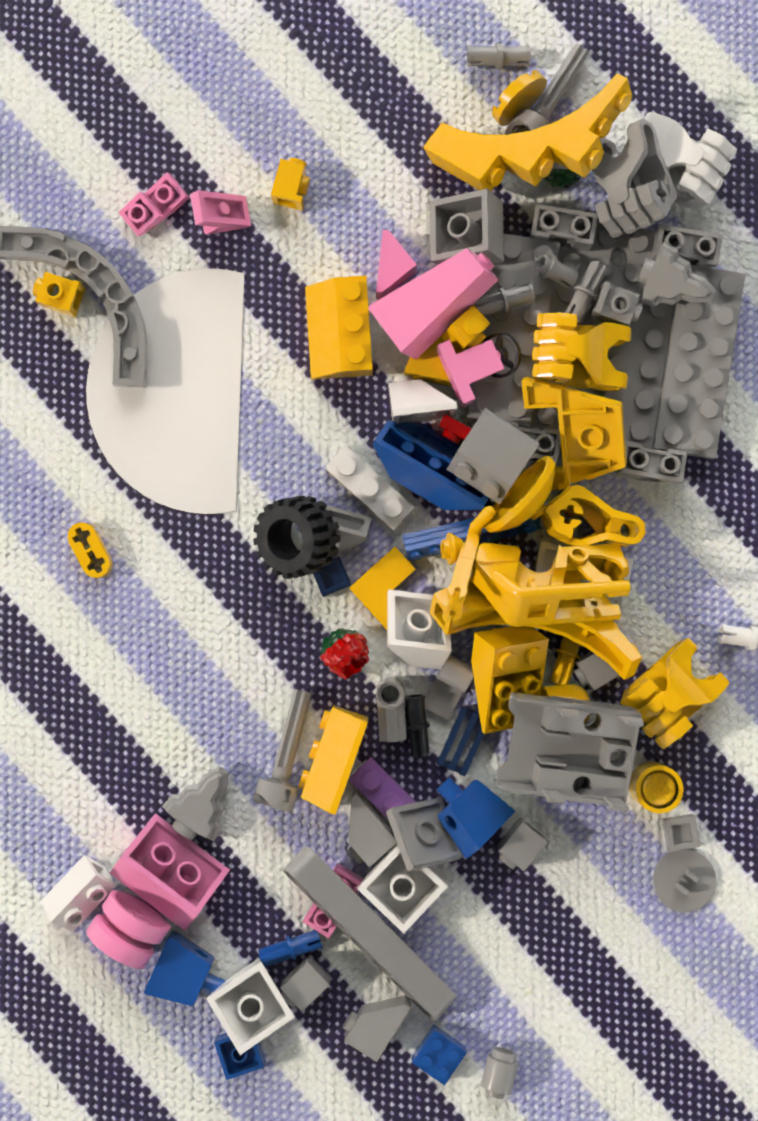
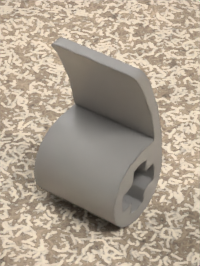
M450 654L442 669L439 670L424 699L425 709L449 720L459 699L466 692L474 677L472 665Z

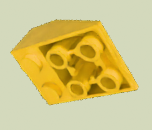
M510 626L474 633L471 663L481 729L484 734L513 728L515 716L508 708L511 692L541 696L549 639L533 627Z

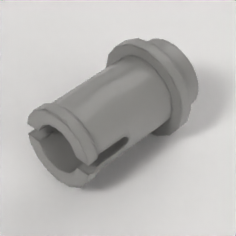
M544 254L536 265V271L541 278L546 279L548 277L566 289H569L570 285L573 286L578 277V271L557 261V257L553 254L549 256Z

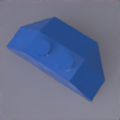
M388 420L372 444L392 480L443 510H482L489 497L446 470L460 445L444 438L442 434L425 424L396 423L395 421Z

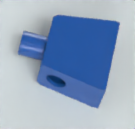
M449 777L436 789L449 803L438 814V819L466 859L478 851L516 812L478 780L472 781L462 790Z
M172 930L144 994L194 1006L200 991L210 995L226 980L209 973L215 959L213 955L179 932Z

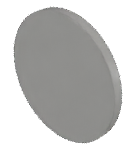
M692 849L673 851L665 854L658 861L653 873V886L656 895L667 907L678 912H692L705 906L712 898L716 888V875L710 861L701 853Z

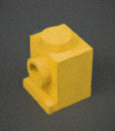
M289 158V161L280 159L271 192L273 204L303 211L304 201L301 195L307 194L310 177L306 176L307 163L297 158Z
M45 272L43 279L39 277L36 279L33 286V295L36 296L35 301L40 306L76 318L86 288L79 281ZM58 286L59 293L55 296H51L54 287Z
M472 305L449 326L442 335L444 341L450 340L455 353L458 354L481 344L486 338L483 332L491 323Z

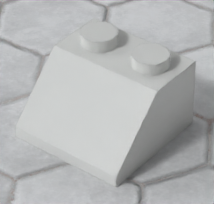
M259 958L231 976L206 997V1000L240 1055L295 1018Z

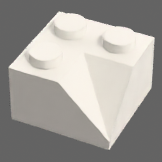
M396 843L379 858L357 889L404 934L447 889L448 884L446 878L433 866L408 872Z

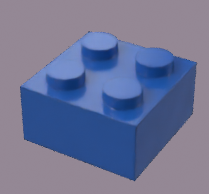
M433 1024L412 1055V1063L445 1086L467 1054L466 1046Z
M227 1033L216 1036L214 1044L226 1080L264 1068L266 1060L260 1042L240 1055Z

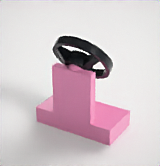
M507 333L491 334L481 344L458 354L455 353L450 340L438 344L436 350L461 408L473 404L475 400L469 384L488 376L495 378L508 377L518 369L521 362L520 346L515 338ZM497 337L494 344L492 338ZM503 337L508 339L514 347L515 363L508 359V351L503 347ZM503 365L511 368V370L505 374L497 373L504 370Z

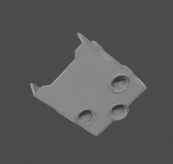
M511 692L508 708L515 718L508 760L498 767L496 784L501 791L545 797L546 802L565 804V800L610 805L609 809L615 811H629L626 801L639 728L644 726L643 719L641 718L642 714L638 712V709L620 704ZM591 713H596L595 721L589 726H584L585 717ZM616 749H621L619 758L610 761L611 753ZM585 776L583 785L573 788L574 781L578 777Z

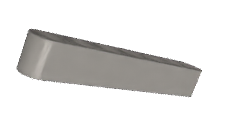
M304 846L287 864L283 872L424 1014L437 1022L456 999V994L313 850Z

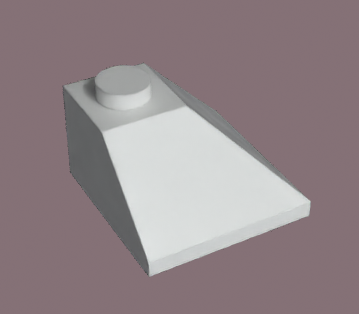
M399 376L394 378V382L388 383L392 421L396 423L442 419L445 414L450 417L455 416L457 402L420 379L413 380L412 376Z
M389 589L387 592V647L410 666L441 670L451 653V634L446 635L430 614L433 595Z

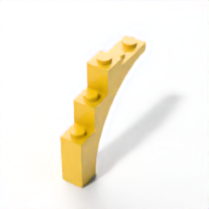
M617 73L600 93L581 108L556 122L540 128L509 135H482L462 131L442 122L423 148L434 165L478 190L487 188L492 191L494 187L501 183L506 171L536 187L542 178L549 175L555 162L586 178L589 172L595 169L602 160L604 150L600 139L609 133L612 123L630 105L633 95L628 78Z
M471 578L462 609V619L458 624L454 625V615L452 614L447 623L442 618L443 610L448 601V588L438 591L433 595L430 614L446 635L479 626L508 625L487 600L486 596L471 581ZM603 594L602 598H600L603 604L612 605L608 597ZM579 599L560 600L558 608L583 607L584 604ZM613 620L527 626L564 636L586 647L607 662L624 680L635 675L642 659L637 647L629 642Z

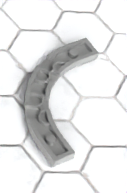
M0 226V260L36 261L60 267L77 276L95 292L107 311L113 332L114 363L112 384L117 387L146 388L147 337L145 324L132 291L114 266L87 244L67 237L63 233L44 228Z

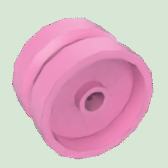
M113 890L102 905L105 914H97L86 930L87 936L96 947L115 961L135 969H144L155 952L152 944L161 943L171 928L170 924L159 911L144 900L122 890Z

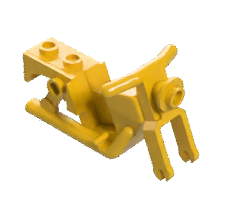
M492 506L485 507L471 522L466 542H463L462 539L452 533H447L446 539L441 540L440 550L442 559H447L449 565H453L456 562L452 581L447 590L448 601L442 614V618L446 623L451 614L454 615V625L461 621L470 577L471 581L486 596L502 619L512 627L619 620L622 614L618 604L604 605L600 598H602L603 594H607L608 597L628 596L630 593V582L624 580L629 573V564L627 559L624 558L619 543L565 547L559 545L551 569L543 573L534 572L519 561L521 550L517 546L482 543L478 548L482 529L496 514ZM580 580H589L590 582L581 583ZM579 599L584 604L583 607L558 608L560 600Z

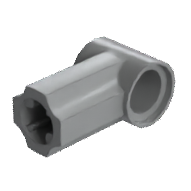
M393 677L384 678L379 682L376 690L379 741L399 742L406 740L403 684L400 680ZM388 685L395 686L399 690V695L395 700H386L381 694L382 689Z

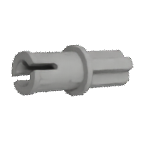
M590 262L579 286L576 285L574 287L576 292L566 312H564L577 314V324H582V320L592 300H596L598 297L596 292L607 272V266L601 262Z
M529 282L506 290L499 288L496 293L480 297L473 305L485 316L502 310L504 313H508L510 308L534 303L536 298L534 288Z

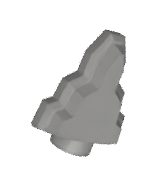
M665 242L662 243L655 259L646 257L637 282L644 284L639 303L654 307L660 302L673 305L681 299L691 303L711 302L716 292V289L704 276L692 271L690 262L679 256L677 248Z
M218 766L206 773L198 784L187 785L180 794H172L162 808L175 819L172 824L175 831L191 840L198 834L215 841L222 827L219 822L224 810L221 798L227 790L229 771Z

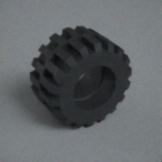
M296 496L273 501V504H268L263 508V513H259L257 517L259 524L254 525L253 532L257 533V538H253L254 545H258L259 551H256L258 558L262 557L264 559L262 564L266 569L272 568L274 575H282L286 579L294 577L295 579L319 572L333 562L331 556L338 553L339 548L335 545L340 542L341 535L336 534L339 524L332 519L335 516L332 510H325L327 505L323 501L316 502V498L312 496ZM293 522L298 526L302 534L303 544L301 551L296 548L291 538Z

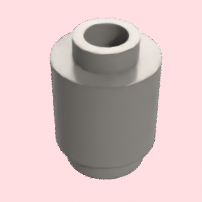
M493 1047L492 1052L488 1054L481 1081V1086L486 1089L485 1093L488 1096L504 1099L505 1095L512 1094L519 1064L516 1061L517 1053L514 1051Z

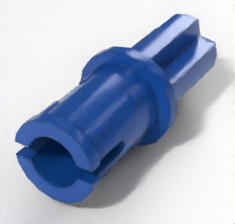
M312 930L292 938L288 935L284 941L261 948L259 950V957L264 967H268L293 958V961L297 960L296 956L319 948L322 949L323 947L318 932Z

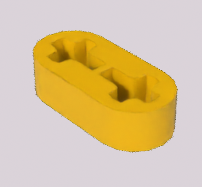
M80 522L74 524L69 529L67 538L83 571L93 578L106 577L112 570L113 562L98 531L88 523ZM80 529L90 532V536L87 537L90 545L88 549L83 542L76 541V538L80 536L78 532ZM93 552L97 559H104L105 563L101 565V572L96 569L91 570L90 565L94 561L90 553Z

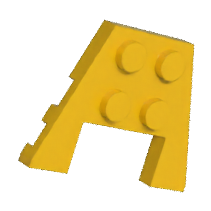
M530 377L522 379L524 409L555 407L558 409L563 466H555L556 471L552 490H561L578 481L590 480L625 468L627 460L622 402Z

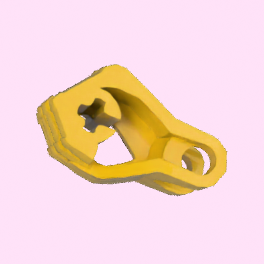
M570 313L538 314L537 327L540 330H535L534 344L538 347H534L532 351V359L537 363L533 365V378L568 388L600 391H619L627 388V373L617 371L607 358L608 349L612 346H619L631 341L630 327L608 322L597 326L577 325V314Z
M572 485L565 488L562 493L545 505L546 508L539 516L547 530V534L567 546L591 545L600 542L604 544L619 543L620 547H626L639 543L646 534L645 523L640 517L613 509L580 485ZM565 512V516L570 518L581 516L594 530V533L578 539L572 537L573 529L582 521L576 519L564 521V517L560 516V514ZM622 525L627 528V537L621 534L620 528Z
M689 637L673 645L659 660L625 689L620 701L621 705L638 709V712L642 714L641 718L644 722L642 730L650 738L656 735L655 741L663 750L680 739L693 727L688 718L703 707V705L712 703L729 685V681L722 672L708 676L706 679H697L693 676L691 657L697 651V645Z

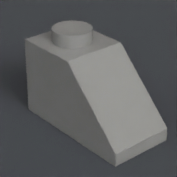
M356 790L352 793L348 839L351 847L348 851L359 864L364 861L370 867L390 850L397 841L390 827Z
M404 995L364 1004L357 1013L352 1011L343 1025V1029L346 1030L344 1042L377 1062L411 1008L410 999Z

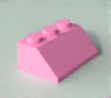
M155 813L121 855L109 874L185 931L200 913L230 869L193 841L179 834L173 829L172 825Z

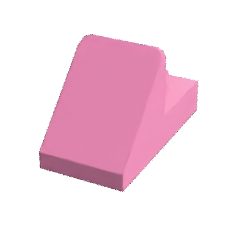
M201 190L190 194L195 225L203 226L205 234L210 235L251 226L246 196Z

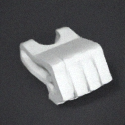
M647 113L644 119L649 121L656 131L661 155L676 188L677 199L674 202L686 208L708 205L713 199V191L719 190L724 180L722 177L729 172L731 164L728 161L734 158L737 148L723 135L707 129L700 141L697 142L689 137L686 130L677 121L657 113Z

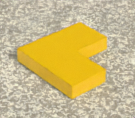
M393 547L351 585L349 589L387 630V592L389 589L394 590L416 569L396 547Z

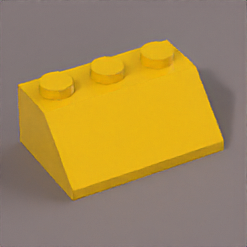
M366 275L335 277L306 286L311 380L373 376Z
M333 705L331 712L324 711L319 728L324 729L321 741L314 740L308 758L314 759L310 771L304 769L298 788L303 789L301 798L336 815L369 717Z

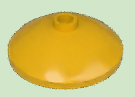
M544 456L527 467L519 475L500 504L494 502L492 507L495 509L496 514L484 527L488 532H501L518 527L529 518L535 520L543 513L546 508L543 503L552 490L556 471L555 461L550 456Z

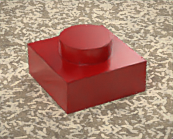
M446 414L439 424V428L444 431L442 436L456 444L460 440L464 441L472 429Z

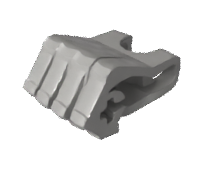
M644 118L629 124L627 127L628 140L621 155L618 154L616 146L611 140L600 139L604 154L600 164L595 169H592V172L597 182L608 193L609 198L607 201L596 204L595 209L599 222L606 228L612 238L619 237L624 232L631 234L639 228H646L654 221L665 218L672 204L677 199L676 188L661 155L656 131L652 124Z

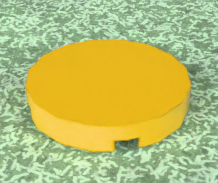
M532 70L531 76L528 73L520 75L500 94L498 100L501 104L498 108L495 105L493 106L492 117L501 126L509 125L518 110H530L541 97L546 88L547 80L539 71Z

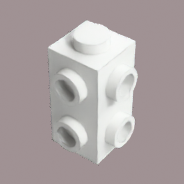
M84 855L41 900L47 913L45 915L46 920L55 928H60L61 926L74 932L116 887L106 867Z

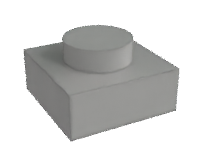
M688 814L661 819L667 851L673 852L700 847L695 815Z

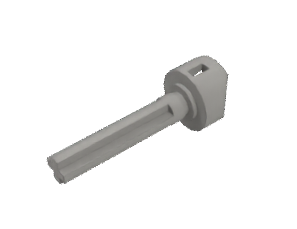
M579 43L572 47L538 103L532 110H518L508 125L505 135L531 131L550 124L547 120L588 56V49L582 48V45Z
M294 689L272 771V778L268 777L267 780L258 778L253 798L254 802L268 805L278 810L293 811L299 788L292 787V783H288V780L291 776L312 694Z

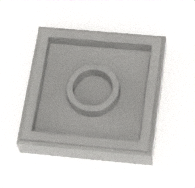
M442 797L396 806L386 811L408 872L460 860L464 857L438 819V814L446 807Z

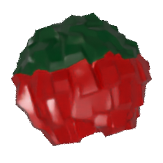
M338 628L336 631H331L329 637L323 639L320 659L324 662V665L329 666L330 672L337 674L345 680L349 679L351 676L361 672L362 668L369 661L367 640L365 636L359 634L356 630Z

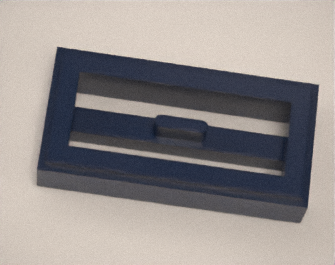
M461 706L436 762L438 765L466 776L484 736L481 724L462 767L457 764L476 721H480L479 713ZM465 715H468L470 720L451 762L446 760V757Z

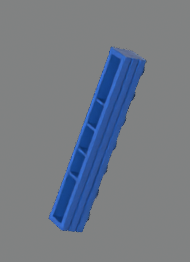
M538 517L535 520L529 518L518 527L501 532H488L483 528L479 544L495 542L505 537L512 538L522 533H533L540 529V518ZM475 518L403 534L402 538L407 560H419L424 556L441 554V540L446 539L447 533H452L462 539L463 542H466L470 524Z

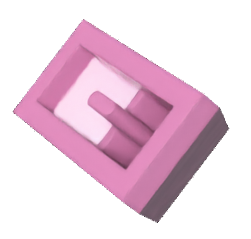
M383 230L376 299H381L391 293L416 273L417 264L389 230Z

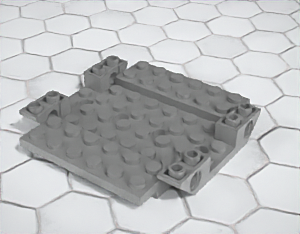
M536 204L530 234L533 238L503 233L504 262L494 264L492 272L499 280L490 288L488 293L489 295L498 292L499 288L506 290L530 282L534 288L536 300L534 303L510 308L508 313H504L502 310L484 316L491 323L483 332L485 336L488 337L494 333H507L511 335L520 346L521 362L518 369L508 377L495 378L488 376L473 383L472 392L475 400L473 404L469 405L467 419L478 420L486 408L540 443L528 462L534 463L544 456H550L555 461V466H563L558 409L556 407L524 409L521 381L524 377L533 378V365L537 364L532 359L533 348L538 347L534 344L535 330H540L537 327V316L541 313L566 312L576 292L574 287L576 285L579 286L592 261H598L607 266V272L600 286L604 281H607L611 285L640 294L641 296L644 284L637 282L645 259L646 257L655 259L662 243L665 242L677 248L679 256L690 262L692 271L704 276L716 289L712 301L691 303L681 299L673 305L660 302L655 307L643 304L638 320L636 322L631 321L628 326L631 328V341L619 346H612L608 349L607 358L615 369L627 373V388L619 391L572 389L617 400L623 404L627 463L625 468L605 475L641 481L683 483L687 455L712 460L717 455L746 274L709 268L718 266L723 234L660 224L656 231L639 228L631 234L624 232L619 237L612 238L606 228L597 221L598 215L596 213ZM615 250L624 252L627 256L626 264H614L611 260V253ZM544 254L548 256L551 254L555 255L557 261L578 271L576 282L573 286L570 285L569 289H566L548 277L546 279L541 278L536 271L538 260ZM592 300L582 320V324L577 325L597 326L603 323L601 320L590 317L595 300ZM615 300V307L623 310L625 303ZM497 337L492 338L494 344ZM503 337V347L508 351V359L515 363L514 347L508 339ZM503 365L504 370L497 373L505 374L508 371H510L511 368Z

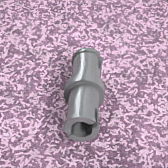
M495 43V46L467 47V67L494 66L495 69H502V66H530V46H503L502 43Z

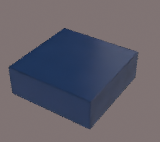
M340 556L334 558L330 565L325 566V569L313 573L322 597L351 586Z

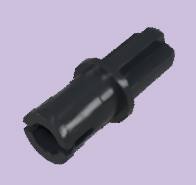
M423 694L405 696L408 719L406 729L409 730L410 749L413 758H424L430 753L427 732L430 722L426 720L425 695Z

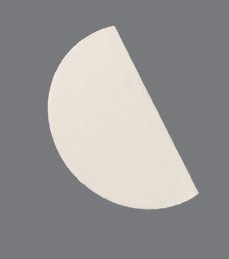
M223 269L183 271L157 280L134 294L142 314L147 337L146 388L117 387L112 384L114 339L110 320L98 338L91 356L86 385L87 408L91 427L101 451L109 464L131 487L149 499L176 510L200 514L236 511L244 273Z

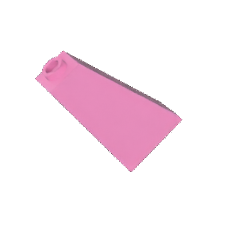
M466 248L372 303L368 309L400 352L417 360L456 319L467 311L499 279L491 271L494 264L482 252L476 255Z

